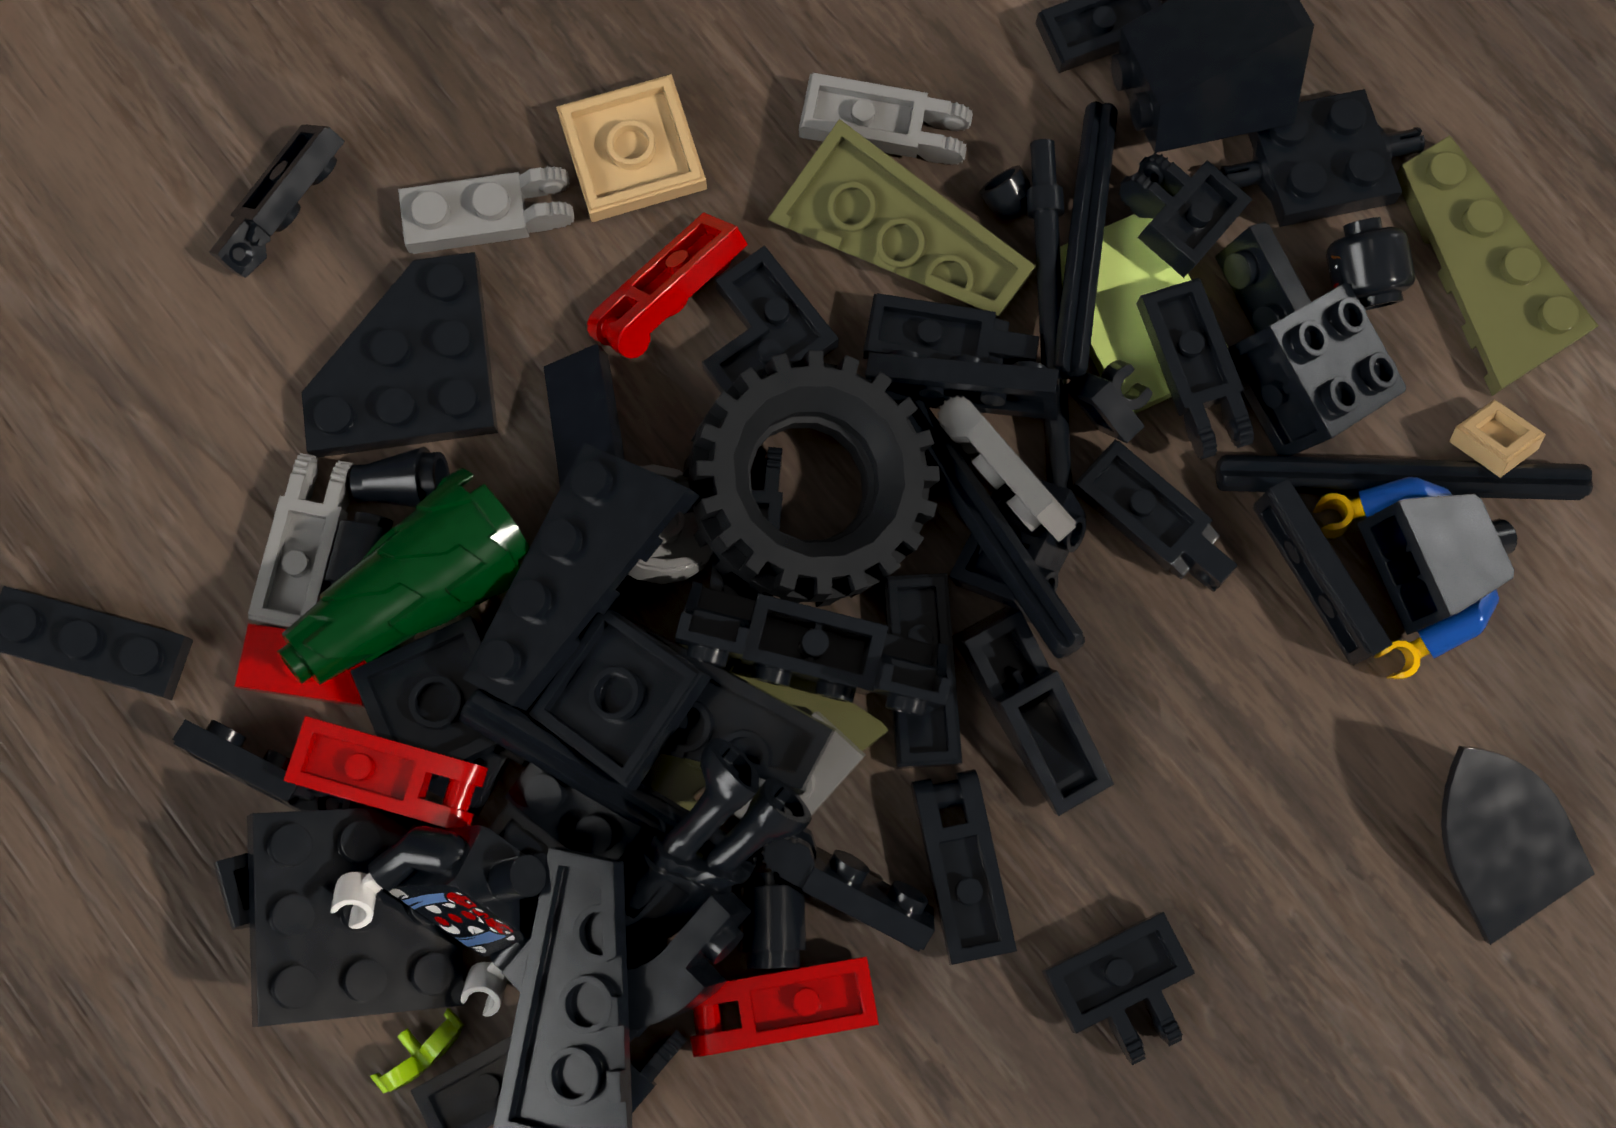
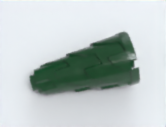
M459 468L444 477L437 488L416 506L417 509L383 535L356 566L319 595L321 599L282 633L287 645L277 652L301 684L313 677L321 685L364 660L368 663L417 633L445 624L476 604L479 605L510 588L522 564H519L518 560L527 554L530 547L509 513L485 484H482L471 493L462 487L472 480L473 473L464 468Z

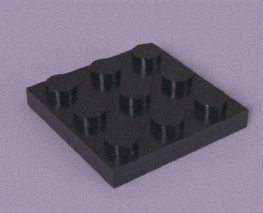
M379 808L252 813L247 816L252 1027L465 1005V1003H461V995L464 988L462 943L390 892L381 889L377 893L372 921L365 927L352 929L348 926L353 905H345L335 913L330 912L336 882L342 875L349 872L368 874V865L415 827H445Z

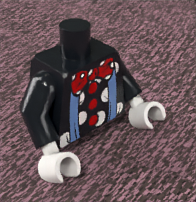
M475 825L450 828L420 826L410 830L368 865V874L349 872L337 880L330 912L335 913L345 905H353L348 924L352 929L365 927L372 921L376 895L381 889H385L480 956L486 957L490 955L492 962L476 963L470 968L461 995V1003L464 1004L468 1000L469 995L474 992L489 994L482 1014L485 1017H489L497 1013L501 1007L507 984V978L502 974V971L531 939L539 894L546 882V870L543 863L537 857L523 854L494 831L484 826Z

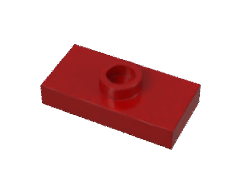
M248 623L235 687L241 690L365 708L350 670L366 664L365 660L321 685L313 677L301 684L277 652L287 645L282 636L286 629Z

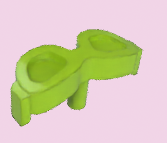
M447 1008L444 1013L447 1020L436 1029L423 1045L419 1043L408 1028L397 1036L412 1056L383 1076L380 1072L370 1076L383 1094L395 1091L415 1080L452 1047L460 1036L464 1024L451 1008Z

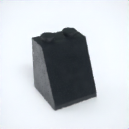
M1168 0L1121 27L1119 54L1113 55L1111 59L1113 82L1118 91H1125L1130 101V114L1133 125L1137 131L1144 130L1154 153L1295 124L1314 24L1300 0Z

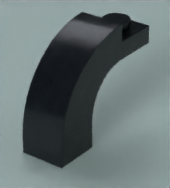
M733 892L710 896L669 945L653 960L646 964H630L627 962L629 1031L644 1028L684 1014L702 1004L727 982L708 961L710 960L713 964L722 961L744 936V933L738 927L752 911ZM530 940L502 971V974L519 992L521 990Z

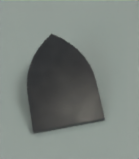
M1458 747L1449 770L1443 795L1441 816L1443 847L1452 876L1484 941L1491 945L1589 879L1595 873L1560 801L1539 776L1521 763L1499 753L1476 747Z

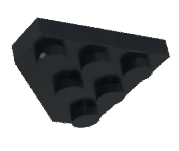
M475 252L413 260L302 391L306 450L310 455L319 458L498 433L480 266Z

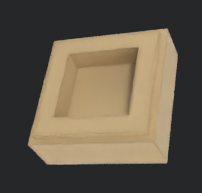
M1494 399L1457 425L1449 442L1501 478L1536 452L1546 434Z

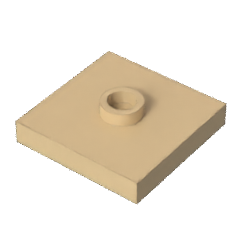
M672 74L556 107L591 222L707 189L706 178Z

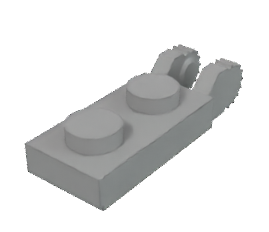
M813 73L809 76L799 124V137L823 142L840 119L884 153L916 158L919 155L928 162L958 165L965 160L966 144H963V141L958 140V138L921 131L922 124L925 121L933 128L950 129L951 131L955 130L958 132L959 130L965 131V129H969V126H971L973 113L964 104L930 98L926 92Z
M547 166L546 168L529 169L521 175L519 172L398 189L405 247L409 253L417 254L528 238L529 233L552 230L553 228L559 229L571 225L574 222L573 206L566 202L552 201L551 203L533 204L527 209L525 207L526 198L547 196L548 194L566 191L570 184L568 172L561 167Z
M957 395L955 398L950 397L948 401H944V404L940 406V411L937 412L939 415L937 420L940 422V426L955 443L959 444L971 459H974L972 463L996 490L1004 483L1012 489L1015 495L1006 503L1031 531H1034L1042 524L1059 542L1076 528L1075 524L1077 522L964 396L960 398Z
M300 453V455H297L285 496L280 495L248 611L249 620L254 623L288 629L321 600L319 595L328 589L330 584L325 581V576L339 522L346 520L348 515L345 510L350 504L352 497L350 473L354 463L338 460V463L336 462L331 472L322 504L309 501L312 497L318 475V459H316V456Z

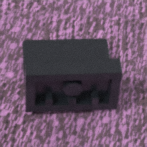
M1348 283L1334 288L1279 321L1228 348L1244 388L1243 393L1278 456H1292L1334 438L1406 391V385L1397 370L1395 362L1389 356L1370 322L1365 308L1359 302Z

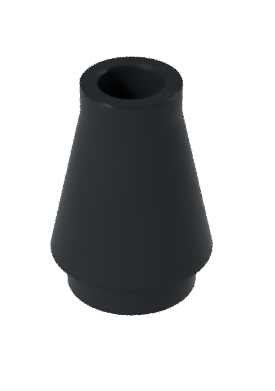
M420 447L369 464L354 465L350 473V487L352 495L357 502L371 501L416 508L422 500L437 488L441 480L450 474L447 460L442 452H430L428 448Z

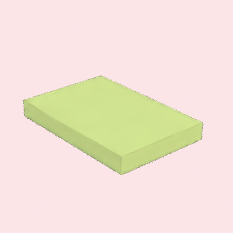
M1133 214L1104 227L1089 355L1100 376L1104 369L1116 360L1124 361L1133 366L1135 370L1122 383V394L1127 393L1136 383L1149 387L1152 391V396L1147 404L1140 409L1133 410L1136 414L1172 397L1136 303L1141 295L1190 281L1191 278L1189 274L1183 278L1137 238L1153 219L1139 218ZM1068 243L1060 246L1062 288Z

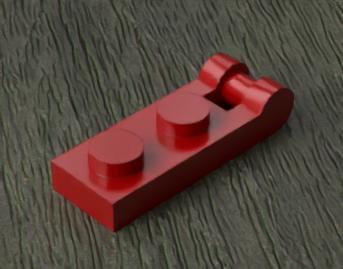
M703 212L590 314L587 321L589 336L603 345L611 346L615 352L630 359L638 358L644 354L650 343V333L668 317L680 312L695 292L711 278L723 273L729 267L731 260L748 245L738 226Z
M305 716L283 781L450 828L471 825L474 814L468 812L475 787H483L488 768ZM432 774L450 778L442 804L425 800Z
M867 956L729 980L714 995L692 1009L696 1035L690 1036L693 1057H701L879 1025ZM738 1000L742 1027L723 1030L719 1004Z

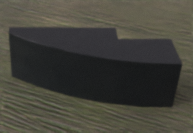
M1005 606L952 636L995 717L1035 784L1057 816L1062 815L1114 785L1058 671L1049 667L1021 610Z

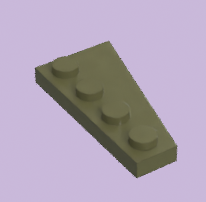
M840 119L768 218L771 222L979 309L996 312V316L1002 314L1036 268L1033 263Z
M1450 135L1399 168L1396 175L1403 197L1423 242L1432 245L1441 269L1437 272L1446 294L1453 293L1466 322L1461 328L1471 350L1477 348L1488 372L1484 379L1492 396L1599 326Z

